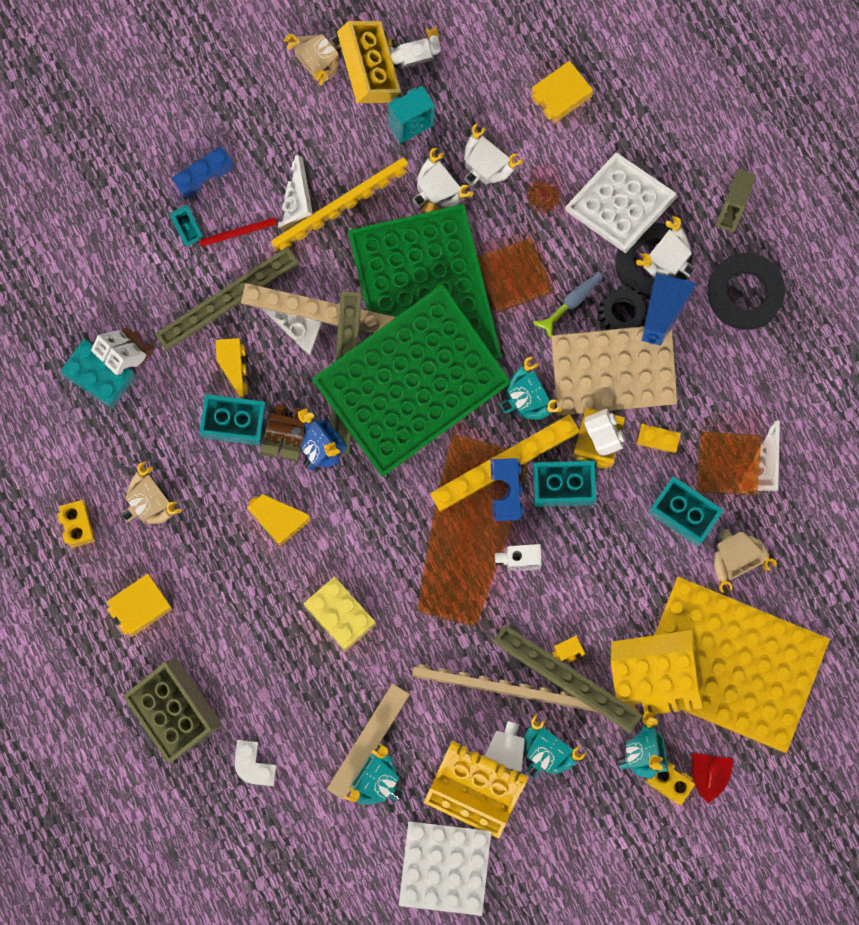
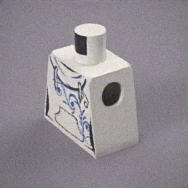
M541 544L508 546L507 553H495V565H507V571L540 570L542 565ZM518 556L521 560L515 561L512 557Z

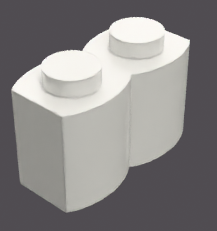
M608 409L585 417L586 429L600 456L603 457L623 449L625 437L621 430H617L615 426L617 420L613 413L610 414Z

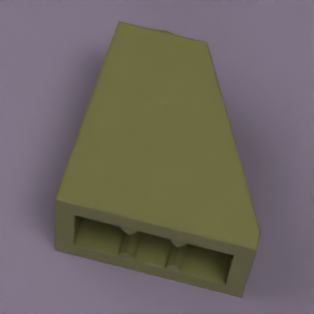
M738 168L716 223L717 227L735 232L757 175Z

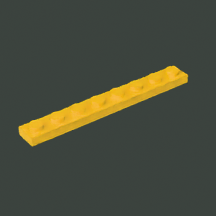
M404 157L271 240L272 247L278 252L287 246L289 248L295 240H303L311 230H318L323 227L325 221L336 219L344 209L347 208L349 210L353 208L360 199H367L372 196L374 190L379 187L381 189L385 188L393 178H400L405 175L406 170H408V162Z
M569 414L491 459L517 458L522 466L577 435L580 430ZM490 460L430 493L438 510L441 512L496 481L491 480Z

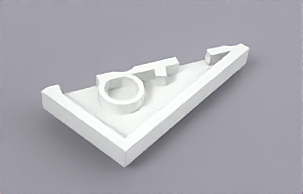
M299 155L295 156L291 170L294 171L292 182L288 181L285 201L282 206V210L285 213L283 221L278 223V228L282 231L313 214L303 157Z
M262 309L308 355H311L322 322Z
M775 421L773 426H771L766 439L759 448L742 483H740L739 490L778 491L780 421Z

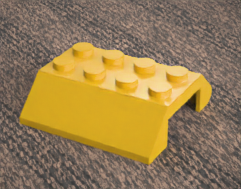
M693 630L611 641V667L616 698L637 712L639 711L636 704H642L644 713L651 712L652 709L655 715L671 713V704L673 711L679 712V702L677 699L681 698L684 699L686 710L692 709L691 700L694 709H702L704 706L702 692L699 691L694 656L696 649Z
M452 740L424 803L477 829L491 831L492 836L500 838L510 813L529 776L523 773L519 774L514 769L513 771L505 768L506 765H500L497 761L487 756H480L476 751L472 753L467 750L468 747H461L459 743Z

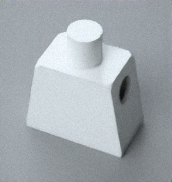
M507 722L505 732H495L485 756L497 761L500 765H506L505 768L513 771L514 769L518 771L517 773H521L524 738L516 736L519 724Z

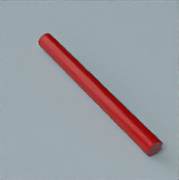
M275 217L202 238L199 239L200 245L204 247L277 225Z

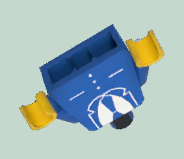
M307 408L299 411L298 417L306 427L305 438L301 445V449L307 456L303 465L307 469L313 470L315 466L328 468L339 464V456L348 447L329 421L314 420V414L312 412L309 413Z

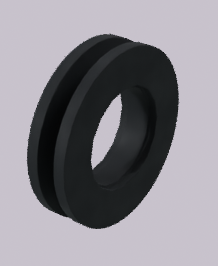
M654 222L626 253L618 248L615 257V268L618 278L625 288L629 286L632 291L637 289L639 295L643 294L645 299H650L654 279H648L636 270L633 262L634 254L642 245L648 243L658 244L669 230L672 231L673 228L667 227L666 224ZM691 254L690 258H689L688 261H687V262H688L689 264H691V265H692V254ZM680 271L674 277L682 280L687 279Z
M739 253L723 260L713 272L708 284V301L713 313L724 324L740 330H753L769 323L780 310L785 298V283L779 269L767 258L754 253ZM749 273L758 277L766 289L764 303L753 310H743L736 307L727 296V284L733 276Z

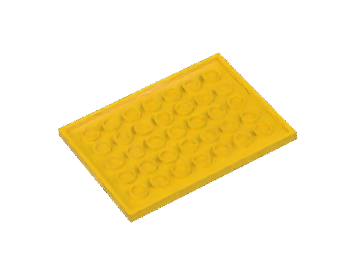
M677 577L654 635L693 630L696 649L694 656L699 691L702 692L704 706L702 709H694L691 700L692 709L686 710L684 699L681 698L677 699L679 710L787 753L830 639Z

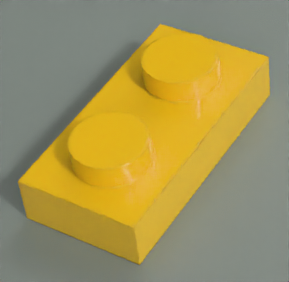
M641 424L637 445L676 454L681 433Z

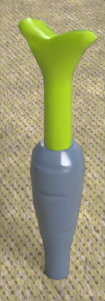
M597 272L593 277L579 285L564 298L563 305L548 319L533 321L534 325L545 329L547 335L551 338L554 323L568 310L577 308L603 278V275Z

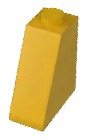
M263 494L260 497H253L248 502L249 506L247 509L279 546L283 545L311 521L308 514Z

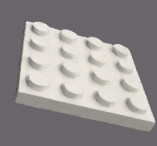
M615 153L568 203L565 210L626 253L677 198V193L618 153Z
M408 822L399 906L482 916L491 831Z

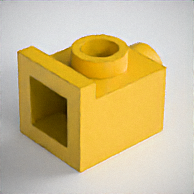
M577 636L553 647L554 652H552V656L561 662L565 661L566 664L576 660V655H579L580 658L585 655Z

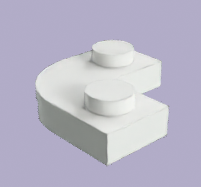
M237 740L235 769L239 777L250 784L274 786L276 765L256 763L258 742Z

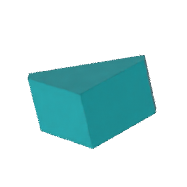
M187 204L169 213L171 221L186 247L203 238Z

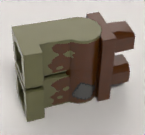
M276 404L273 414L270 413L263 443L259 452L261 455L279 458L280 454V458L283 460L299 463L301 445L306 428L305 424L298 417V412L302 409L294 408L293 417L291 418L285 416L287 406Z

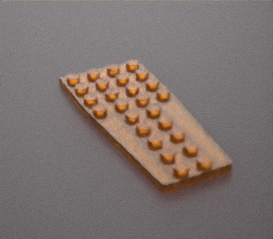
M452 434L439 488L509 448ZM529 462L521 466V474H518L522 487ZM496 480L441 512L435 505L417 608L419 613L472 627L478 624L498 566L495 565V553H502L513 520H493L492 500L501 499L506 495L507 485L504 481Z

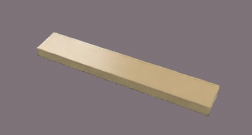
M392 683L326 790L345 800L344 796L347 797L351 791L348 787L351 786L370 754H373L372 750L377 749L378 743L382 741L410 696L409 693Z

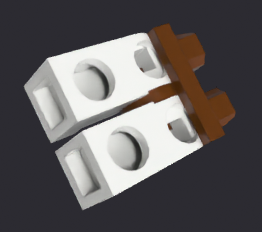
M126 327L122 331L117 330L98 335L91 351L102 362L105 361L104 364L118 375L125 368L144 365L146 359L151 357L154 347L151 344H144L141 341V335L137 331L132 332Z

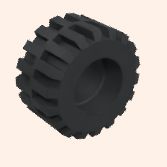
M619 286L617 290L615 287L612 288L601 299L598 307L597 321H600V328L610 330L644 326L648 310V302L644 301L645 296L643 294L639 295L637 289L632 291L629 286L626 289H623V286ZM625 304L633 310L634 319L628 322L618 321L613 316L611 310L615 305Z

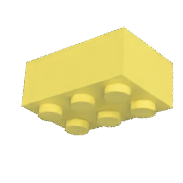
M335 576L304 603V607L345 652L376 625L372 617Z

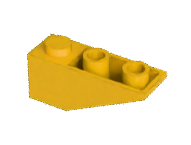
M240 338L215 340L218 365L238 397L244 399V395H248L247 383H243V376H247L246 364H242V356H245V344H241Z

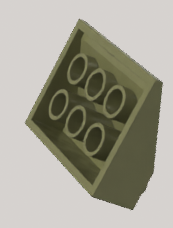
M178 658L164 662L123 696L168 764L178 759L223 726Z

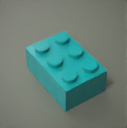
M423 86L410 89L407 95L401 98L396 97L388 104V126L399 144L434 126L435 105Z
M83 339L60 372L63 377L113 410L136 378L134 372L125 368L121 374L116 375L104 364L105 361L102 362L91 351L93 345Z
M205 394L199 430L201 439L261 446L266 403L264 401Z
M595 461L533 463L534 507L595 505Z
M673 476L648 514L699 547L724 510Z

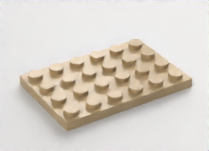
M644 326L551 335L556 400H559L556 403V407L562 408V411L557 412V415L584 413L585 408L597 411L608 409V411L677 404L672 329L661 346L641 341Z

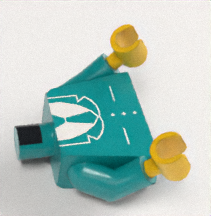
M534 357L527 358L524 365L512 376L506 392L509 399L500 403L505 414L516 410L519 417L524 416L526 419L541 420L551 415L552 412L562 411V408L555 409L554 407L555 403L559 402V400L550 401L534 371L530 372V369L539 366V363H535L533 366L530 364V360Z
M652 712L644 713L642 729L632 740L626 743L627 755L618 758V764L622 770L630 768L637 776L647 779H653L657 773L668 771L664 737L653 728L658 724V721L654 718L655 713Z
M538 714L534 715L524 737L526 758L532 762L525 772L533 779H536L542 770L548 775L550 773L559 774L567 771L587 754V751L584 754H579L578 749L581 745H578L573 750L543 727L545 718L541 723L535 720Z
M378 743L380 748L377 752L372 750L373 754H370L351 786L348 787L351 790V794L349 797L344 796L346 800L361 805H375L379 801L384 803L388 796L395 801H398L402 796L403 791L395 786L399 780V777L396 775L397 768L388 753V749L381 743Z

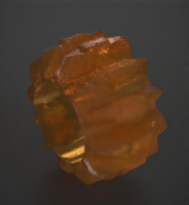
M544 179L541 180L540 184L535 181L533 187L528 188L530 194L527 195V200H530V207L536 205V212L542 208V212L546 213L547 208L553 211L554 206H558L559 201L557 199L560 198V193L556 192L558 190L557 186L551 187L552 181H549L548 184H545ZM542 194H546V195H547V196H545L544 199L540 198V196H542Z

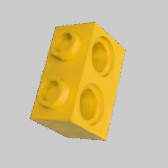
M80 500L59 506L60 512L57 513L60 525H64L65 532H62L65 544L68 543L71 548L95 542L85 502ZM70 511H77L78 514L75 519H68ZM76 530L83 531L79 539L73 538V533Z
M667 761V780H659L656 774L653 779H646L645 783L678 806H681L695 784L691 782L693 780L692 777L684 772L682 774L674 770L675 766ZM676 782L684 784L685 790L683 793L676 792Z

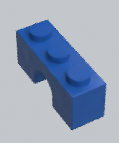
M220 146L173 176V184L183 199L186 200L200 191L202 184L212 177L219 179L233 170V162L223 147Z
M517 458L490 459L491 480H502L507 485L506 495L501 499L492 500L493 520H521V515L524 513L523 503H520L522 483L519 482L518 474H521V463L518 462Z

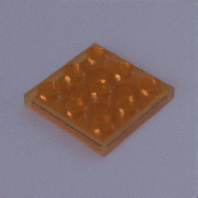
M531 238L477 257L482 278L496 313L544 297L553 292Z
M701 431L696 491L758 496L762 435Z

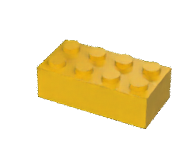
M348 21L337 31L356 103H390L401 91L381 21Z

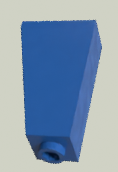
M656 273L641 341L662 345L689 302L695 282Z

